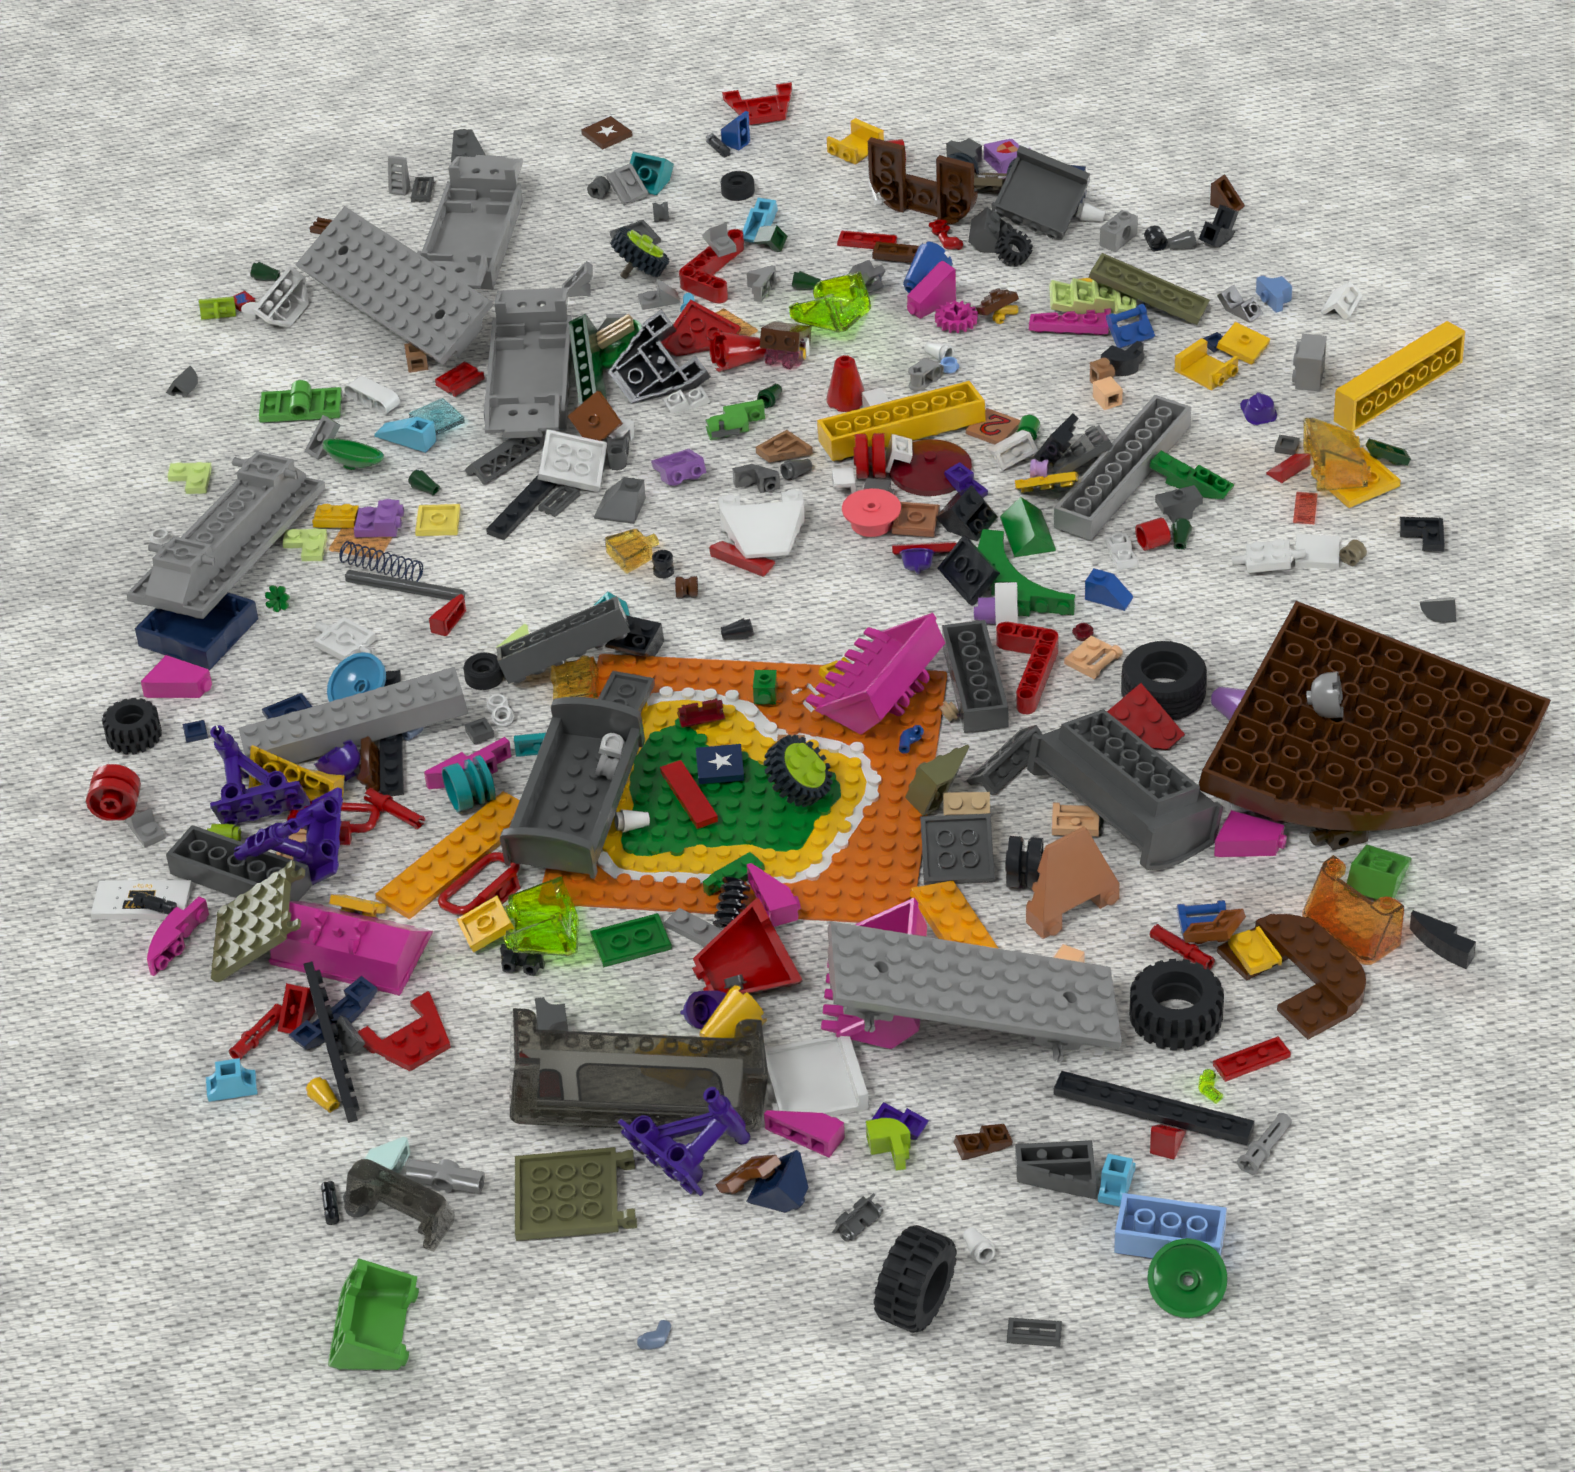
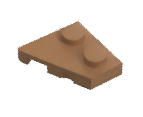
M785 430L756 446V454L770 463L813 454V447L790 431Z

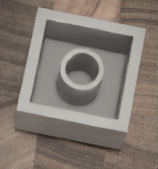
M1302 333L1301 341H1297L1296 353H1294L1293 358L1295 370H1293L1292 382H1295V389L1320 391L1325 369L1327 336Z

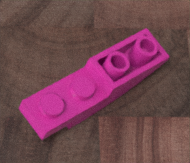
M503 737L469 756L460 752L424 771L426 787L428 789L445 788L442 768L458 763L464 770V760L470 759L472 761L473 757L478 755L483 757L491 774L498 772L497 764L512 757L510 741Z
M198 896L184 910L176 907L160 924L151 940L147 954L150 975L155 976L160 970H164L175 956L180 955L185 948L184 938L189 937L200 923L206 921L209 916L206 899Z

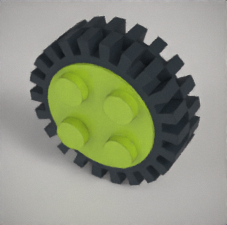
M620 227L610 242L614 251L619 253L621 258H625L627 265L620 274L624 279H627L634 267H637L641 272L644 271L647 275L660 277L669 264L670 259L663 253L664 251L660 247L652 243L653 240L645 234L639 235L638 232L630 228Z
M787 735L767 750L764 756L766 758L764 766H767L765 774L771 775L768 781L769 783H775L772 788L775 792L781 791L779 794L781 798L788 796V803L794 802L795 806L798 807L800 805L802 807L811 806L831 789L830 786L833 784V780L830 778L833 775L832 772L827 771L831 768L830 764L823 762L827 758L825 755L819 756L818 753L821 750L818 747L812 748L813 742L809 741L806 743V738H798V735H793L792 737Z

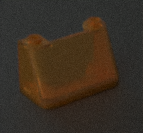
M1333 855L1322 864L1303 908L1302 917L1310 918L1322 926L1361 964L1372 965L1401 945L1404 905L1396 899L1387 896L1381 897L1374 902L1366 898L1340 879L1345 875L1346 866L1343 861Z

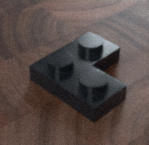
M1400 517V537H1422V551L1444 552L1443 518Z

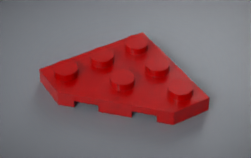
M690 299L673 324L677 331L661 343L668 353L673 356L694 354L710 350V341H714L715 337L712 336L713 333L720 331L739 334L741 326Z
M1142 683L1107 711L1151 748L1168 750L1185 736L1184 732Z

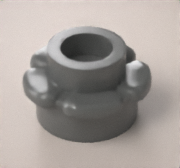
M742 974L724 979V989L729 988L730 990L734 985L744 989L743 984L747 983V980L744 981Z

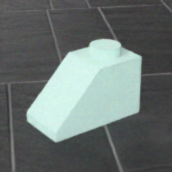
M401 1137L370 1149L365 1159H362L359 1164L358 1170L361 1174L362 1183L391 1190L410 1155L408 1138Z

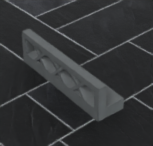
M533 437L538 445L532 447L526 445L527 438H510L471 463L465 469V472L469 476L475 473L482 484L485 485L543 447L544 441L541 437ZM513 447L522 448L520 457L511 455ZM497 458H507L506 466L497 465ZM484 466L492 468L491 476L488 478L481 471V468Z
M1034 725L1019 730L967 779V782L970 785L982 783L986 791L990 792V795L997 793L1028 763L1032 736L1035 733L1042 735L1038 726Z

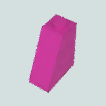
M944 261L939 262L907 295L908 312L921 319L939 309V305L945 306V302L952 303L956 300V269Z
M165 655L141 680L143 695L146 698H200L211 689L212 681L209 669Z
M1231 810L1215 839L1214 856H1276L1279 848L1283 849L1286 844L1287 836L1284 835V825Z

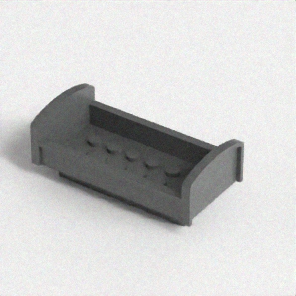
M586 697L556 698L551 705L552 719L510 827L503 829L500 835L505 866L517 863L574 873L590 874V878L595 879L598 872L597 862L639 747L643 748L645 743L642 716L639 710L612 701ZM608 733L618 734L624 740V748L612 781L608 780L606 776L595 775L601 754L598 753L601 741Z
M1104 709L1061 724V728L1042 735L1033 734L1027 770L1037 776H1053L1142 851L1140 865L1146 870H1159L1180 864L1215 843L1223 806L1218 802H1213L1203 794L1198 784Z

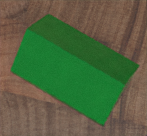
M1019 497L1000 516L1014 558L1056 551L1041 509L1024 498Z

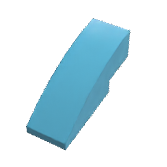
M757 198L754 208L750 209L743 228L744 241L754 242L760 227L771 226L778 211L776 200Z

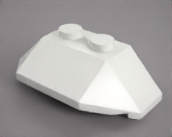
M288 266L252 309V312L267 323L287 328L291 327L309 305L305 277L291 266Z

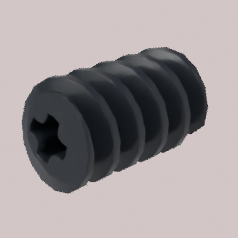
M735 877L722 878L724 884L720 887L722 893L719 894L718 899L720 902L716 905L719 911L715 912L714 917L717 920L713 921V925L724 929L741 913L739 909L747 907V905L741 903V900H748L749 897L743 894V891H750L751 888L745 885L743 880Z

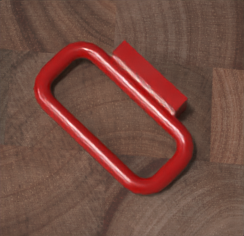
M343 802L341 811L367 812L371 815L368 822L363 824H350V821H342L339 834L340 845L351 844V833H365L374 829L380 817V810L373 804ZM290 810L287 821L291 818L295 819L300 810Z
M493 852L487 854L440 894L438 898L439 907L455 915H464L495 896H498L502 904H504L521 889L517 877L520 864L511 863L510 868L479 893L469 904L457 906L448 902L449 898L487 865L495 861L505 863L503 853Z

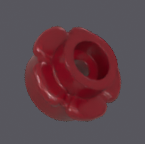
M1079 623L1076 625V628L1072 629V633L1078 641H1085L1090 636H1093L1094 629L1087 623Z

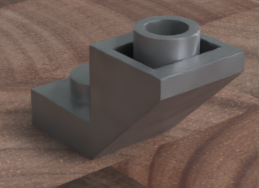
M1235 285L1230 286L1217 295L1227 312L1248 323L1263 314L1254 297L1244 301Z
M755 464L732 468L735 488L756 484L760 493L780 489V476L776 470Z

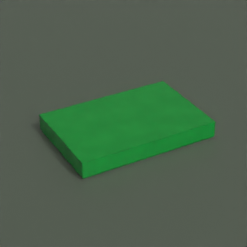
M658 913L590 931L603 968L672 950V944Z

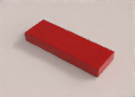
M842 230L837 246L874 249L876 242L897 243L898 238L896 235Z
M956 541L892 544V553L900 554L902 550L913 548L930 549L934 552H950L956 545Z
M1277 1036L1213 1060V1066L1226 1082L1290 1058L1291 1052L1280 1037Z

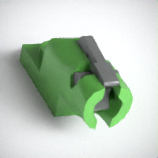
M763 400L723 406V414L712 416L705 420L708 425L706 430L709 439L725 438L730 435L749 432V422L765 419Z

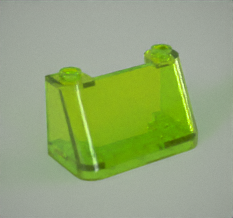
M858 271L819 281L813 289V296L816 300L793 303L789 306L790 317L797 323L840 333L847 331L871 309V301L861 272Z
M561 876L509 895V905H506V911L509 918H514L515 931L508 929L506 930V936H503L508 950L512 949L514 953L571 956L578 953L579 918Z

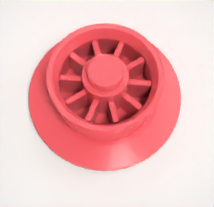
M882 489L856 491L849 495L842 504L843 516L851 523L852 529L857 534L866 537H877L890 531L893 521L901 512L899 499L894 494Z

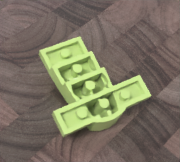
M1072 278L1071 284L1051 280L1049 285L1050 306L1052 310L1062 312L1075 311L1076 314H1086V310H1095V313H1102L1104 309L1111 308V314H1118L1136 308L1137 299H1133L1123 292L1115 291L1111 287L1097 283L1094 280L1087 282Z

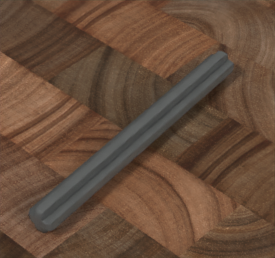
M347 570L345 574L346 582L446 600H452L459 594L464 595L465 598V591L463 589L354 570Z

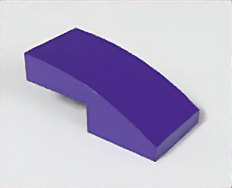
M960 462L944 472V475L957 492L972 485L982 498L988 495V489L975 481L974 473Z
M885 1102L881 1104L872 1120L892 1118L902 1122L909 1129L911 1140H917L929 1122L928 1119L908 1108L903 1113Z

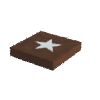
M612 116L581 129L582 135L602 150L633 136L629 128Z

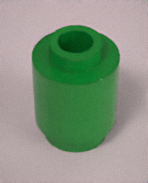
M1024 415L1020 420L1017 432L1021 430L1027 431L1035 441L1040 428L1039 419L1034 415Z

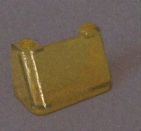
M1313 417L1304 418L1303 451L1312 456L1314 474H1317L1316 490L1328 491L1368 487V479H1371V468L1366 465L1360 448L1359 436H1356L1353 431Z

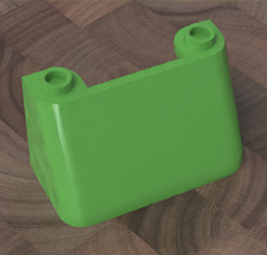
M360 1258L357 1259L340 1293L328 1359L329 1367L349 1370H399L401 1366L406 1365L409 1351L406 1350V1345L402 1344L407 1308L410 1303L416 1302L419 1288L416 1287L417 1276Z

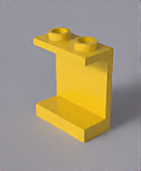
M854 118L850 121L851 134L843 140L839 141L830 136L827 137V152L856 165L868 156V140L871 137L884 140V130Z
M1200 338L1175 356L1174 371L1212 391L1217 386L1223 385L1230 377L1236 376L1239 370V357L1234 356L1223 363L1207 354L1208 341Z

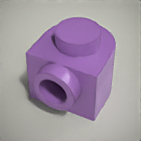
M995 597L978 598V607H974V620H985L986 624H996Z

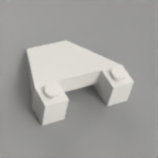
M791 489L781 492L782 502L740 505L739 495L718 497L721 530L727 532L730 541L735 542L736 548L745 559L788 555L795 543L796 535L800 533V527L805 523L802 490Z

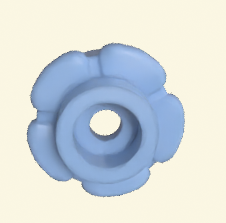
M944 357L941 360L940 364L944 367V373H954L959 369L956 358Z

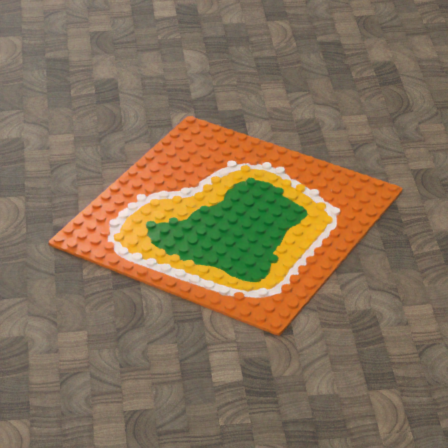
M614 654L599 655L588 698H599L612 671L651 677L655 680V686L641 711L645 743L643 748L639 747L616 812H620L621 809L648 812L650 823L649 826L622 832L621 830H616L613 818L597 862L598 872L595 879L590 878V874L546 868L538 898L539 903L675 912L678 908H681L689 913L715 914V912L719 911L716 905L720 902L718 896L722 892L719 890L708 896L703 891V881L713 872L748 852L754 854L764 863V872L789 887L793 896L798 897L801 909L798 910V919L859 923L912 899L910 891L911 888L918 886L922 858L920 817L923 816L905 796L909 790V784L915 777L916 768L921 763H928L936 758L942 717L939 707L944 702L947 672L926 670L929 674L928 683L926 684L917 679L924 689L921 692L913 691L915 694L909 698L910 703L908 707L897 703L905 711L903 715L896 716L888 712L879 723L860 735L826 715H822L815 710L810 712L803 705V702L810 694L815 695L809 688H806L809 683L814 688L819 683L830 685L819 675V669L824 665ZM754 670H777L778 689L776 704H754ZM795 689H802V691L794 695L791 693ZM822 693L816 695L822 698L825 697V695ZM715 698L718 700L722 699L725 720L681 727L677 715L678 708L682 707L681 705L698 703V707H702L703 701ZM915 725H920L924 730L922 738L910 745L908 753H901L899 751V742L902 732L913 728ZM778 735H805L806 743L809 741L813 742L812 748L818 747L821 750L818 753L819 756L825 755L827 758L823 762L830 764L831 768L827 771L832 772L833 775L830 778L833 780V784L830 786L831 789L811 806L802 807L800 805L798 807L795 806L794 802L788 803V796L781 798L779 796L781 791L775 792L772 788L775 783H769L768 781L771 775L765 774L767 766H764V761L766 760L764 756L767 750L777 743ZM741 744L744 771L743 781L699 784L696 757L697 747ZM681 760L717 814L718 822L697 829L662 776L660 767ZM746 881V882H745V885H747V886H749V887L751 888L749 882ZM752 888L750 891H743V894L749 898L748 900H741V903L748 906L757 899Z

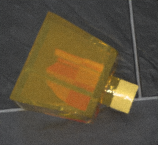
M632 529L605 537L606 553L628 574L652 560V548L659 545V540L654 533L645 537L638 529Z

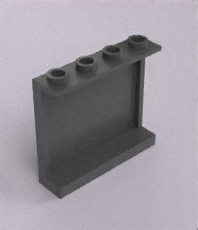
M1020 145L1017 150V157L996 201L991 204L992 211L997 212L1001 218L1011 219L1015 224L1026 225L1032 231H1041L1052 239H1063L1090 182V173Z

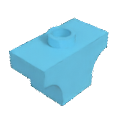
M240 1058L215 1062V1073L206 1077L208 1102L258 1094L255 1070L244 1068L241 1065Z
M1113 1154L1107 1155L1101 1172L1098 1202L1120 1207L1123 1193H1128L1136 1168V1163L1133 1162L1132 1158Z

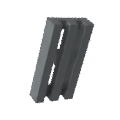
M415 177L411 203H415V200H418L419 203H422L423 200L430 202L434 177ZM423 181L420 195H417L419 182ZM427 181H429L426 195H424Z
M562 485L538 506V510L541 512L545 511V514H552V517H556L580 496V491L570 486Z
M1009 1317L1007 1343L1060 1347L1062 1321ZM1013 1327H1026L1029 1330L1013 1329ZM1040 1329H1054L1056 1332L1040 1331Z

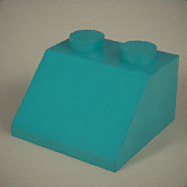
M634 151L630 159V163L648 191V194L658 195L670 181L674 163L669 160Z

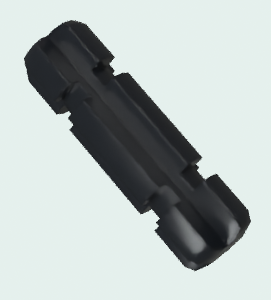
M711 133L706 136V142L722 157L725 158L731 155V149L716 135Z
M137 892L133 897L136 906L144 907L145 905L147 909L161 913L164 911V914L168 915L177 907L176 902L170 900L166 902V899L152 895L147 896L146 893Z
M333 1181L323 1182L321 1184L326 1224H338L340 1220L335 1184Z

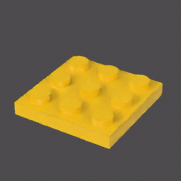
M1363 447L1311 469V475L1348 508L1400 487L1401 482L1395 474L1377 459L1373 458Z

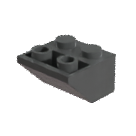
M986 207L971 220L968 242L980 252L995 253L997 250L995 249L996 242L1005 231L1011 229L1012 232L1013 227L1002 220L997 212Z

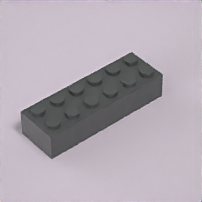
M616 596L497 647V660L508 684L512 682L515 684L520 683L526 679V676L533 673L534 675L541 674L547 667L562 665L568 658L573 656L580 657L589 649L594 647L598 649L605 646L612 639L620 640L626 637L627 633L630 632L628 619Z
M980 620L942 625V636L945 641L943 651L964 733L1009 727L1008 704L986 621Z
M191 825L166 853L170 874L191 880V882L236 898L240 894H244L252 889L257 883H261L269 878L272 873L286 867V864L291 859L267 851L256 857L249 856L245 860H238L234 856V852H236L234 849L244 844L243 842ZM294 861L295 871L300 868L305 869V877L291 883L290 901H299L312 886L308 865Z

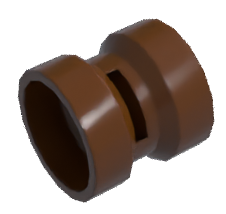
M682 576L676 577V598H683L684 596L698 597V577L690 576V578L686 579Z

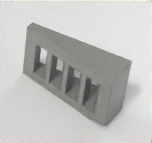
M388 156L389 194L405 196L411 188L407 158Z

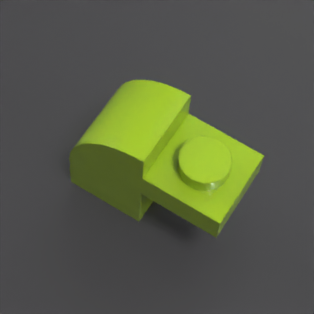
M892 1118L865 1121L866 1138L871 1155L891 1152L895 1170L906 1169L905 1160L910 1159L908 1149H911L910 1131L907 1126Z

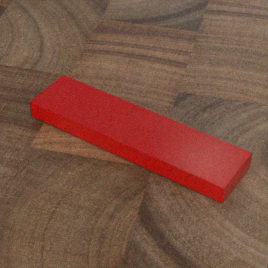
M681 760L660 767L662 776L697 829L718 822L717 814Z

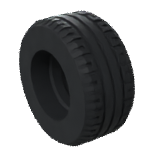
M1172 641L1149 642L1134 649L1124 660L1121 673V695L1125 697L1142 683L1172 720L1181 719L1195 712L1204 702L1207 687V667L1201 656L1186 645ZM1167 678L1175 681L1157 682L1154 679Z

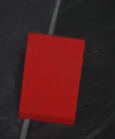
M286 983L277 1031L290 1034L306 1020H311L316 1010L310 988Z
M1163 1124L1152 1126L1150 1154L1175 1160L1186 1130Z

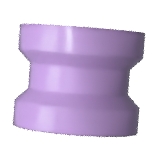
M1032 459L1030 478L1047 477L1049 460L1038 462L1036 459Z

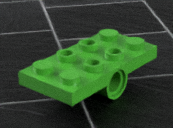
M296 380L292 383L291 390L261 392L259 421L261 423L321 419L322 415L329 418H340L342 388L311 389V385L307 381Z

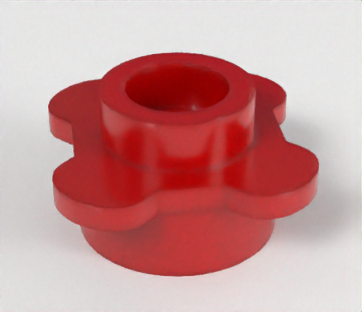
M939 219L929 223V227L932 228L934 235L939 236L940 233H947L950 230L946 220Z

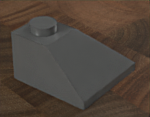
M624 477L606 490L594 515V519L634 524L646 499L644 480Z

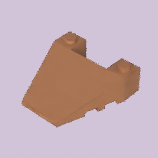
M1083 826L1045 846L1037 870L1040 876L1038 882H1034L1032 886L1034 895L1032 901H1028L1026 905V923L1042 939H1045L1050 935L1058 934L1062 930V914L1089 899L1100 909L1107 905H1113L1119 899L1120 883L1086 827Z

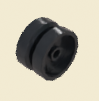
M1022 836L1009 837L1005 860L1007 887H1020L1023 873H1025L1027 888H1032L1033 883L1038 882L1040 873L1037 870L1044 852L1043 838L1031 837L1028 840L1027 851H1025V842Z

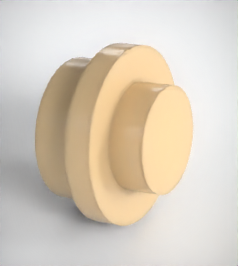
M946 701L942 702L943 705L939 709L949 722L953 719L956 721L958 719L956 714L959 713L956 706L952 702L949 704Z

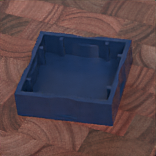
M227 593L203 619L155 608L135 627L138 646L209 669L210 671L258 620L256 603L254 600L233 593Z

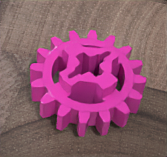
M954 300L952 304L945 302V306L939 305V309L935 310V323H937V327H942V331L948 329L949 333L952 331L959 333L960 330L967 332V328L973 329V325L977 324L978 312L975 306L971 307V303L964 304V301L959 303Z

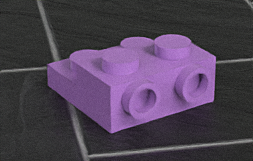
M690 449L651 460L652 467L660 473L661 480L670 486L679 485L686 479H698L702 474L707 473L703 457Z
M384 499L378 501L377 507L366 506L359 508L354 527V536L396 537L398 528L402 526L401 517H404L403 504H400L399 500Z

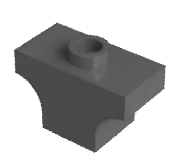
M970 138L961 142L951 140L946 143V156L961 152L972 156L977 164L982 160V145Z
M1195 485L1157 494L1155 495V502L1162 513L1167 514L1171 522L1174 523L1179 518L1192 519L1195 508L1203 504V497Z
M544 997L535 998L537 1017L532 1018L534 1032H539L541 1049L551 1048L554 1040L569 1037L565 1003L550 1004Z

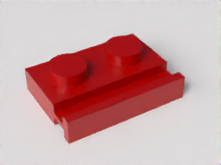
M464 361L436 378L435 384L456 397L484 380L485 377L484 372H479L476 367Z

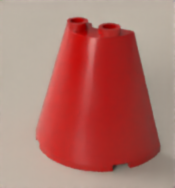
M759 898L751 902L693 958L696 966L692 969L698 981L704 980L706 987L703 988L704 991H721L727 994L729 988L724 989V979L741 974L744 981L747 980V983L743 984L744 989L739 990L743 995L746 992L750 994L803 982Z

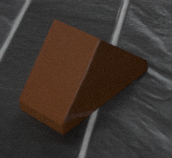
M1224 174L1211 183L1210 205L1219 208L1221 204L1239 211L1245 205Z

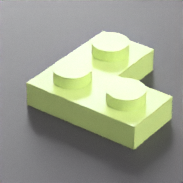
M170 463L167 476L168 482L186 481V494L206 493L212 469L211 463Z
M327 529L286 530L283 538V548H302V561H323L328 535Z

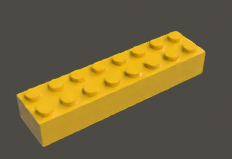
M1446 321L1338 387L1335 392L1334 422L1353 432L1461 364L1463 361L1465 330Z
M970 381L819 419L817 420L818 441L832 461H839L854 456L855 434H866L868 436V446H872V435L874 433H884L885 447H888L892 434L912 440H919L927 436L938 435L946 431L958 430L962 427L985 422V400Z

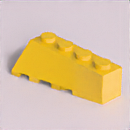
M254 745L250 746V759L268 773L273 771L282 772L289 783L299 781L310 801L337 787L342 789L343 797L344 775L326 774L321 771L306 769ZM249 775V788L262 785Z

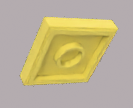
M460 504L419 505L415 535H458Z

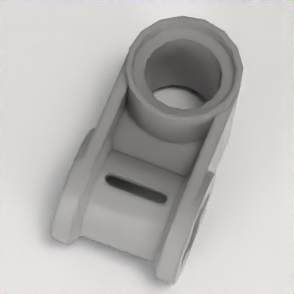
M922 358L908 369L910 375L909 388L913 391H922L933 382L939 380L944 372L943 365L928 358Z

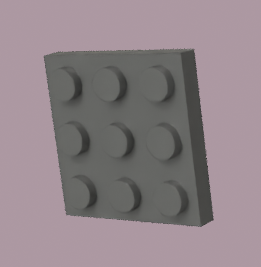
M991 813L920 817L924 885L954 881L955 884L995 882Z

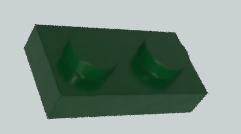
M1370 438L1365 445L1370 455L1378 460L1383 458L1394 465L1403 464L1408 466L1411 460L1405 449Z

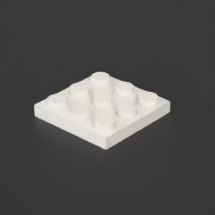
M547 429L538 479L599 492L607 442Z

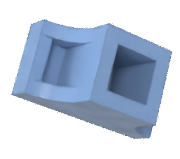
M1263 275L1256 279V293L1260 296L1262 302H1266L1277 313L1283 311V304L1292 300V285L1283 276L1267 278Z

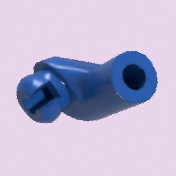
M915 725L913 728L902 732L899 742V751L901 753H908L910 745L922 738L924 730L920 725Z

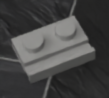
M631 163L614 170L612 173H607L606 177L623 206L648 196V191Z

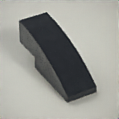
M1414 910L1411 912L1409 929L1440 957L1467 969L1475 956L1476 941L1458 935L1457 926Z

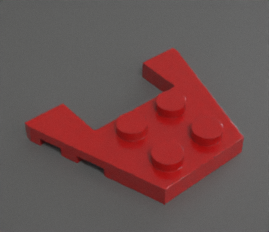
M792 82L776 84L777 95L742 100L739 90L722 92L723 100L739 115L745 111L749 112V125L786 120L792 94Z
M429 991L410 1001L411 1007L421 1017L388 1037L380 1039L369 1026L357 1031L365 1042L363 1047L373 1054L377 1053L385 1057V1060L408 1071L416 1069L450 1049V1041Z

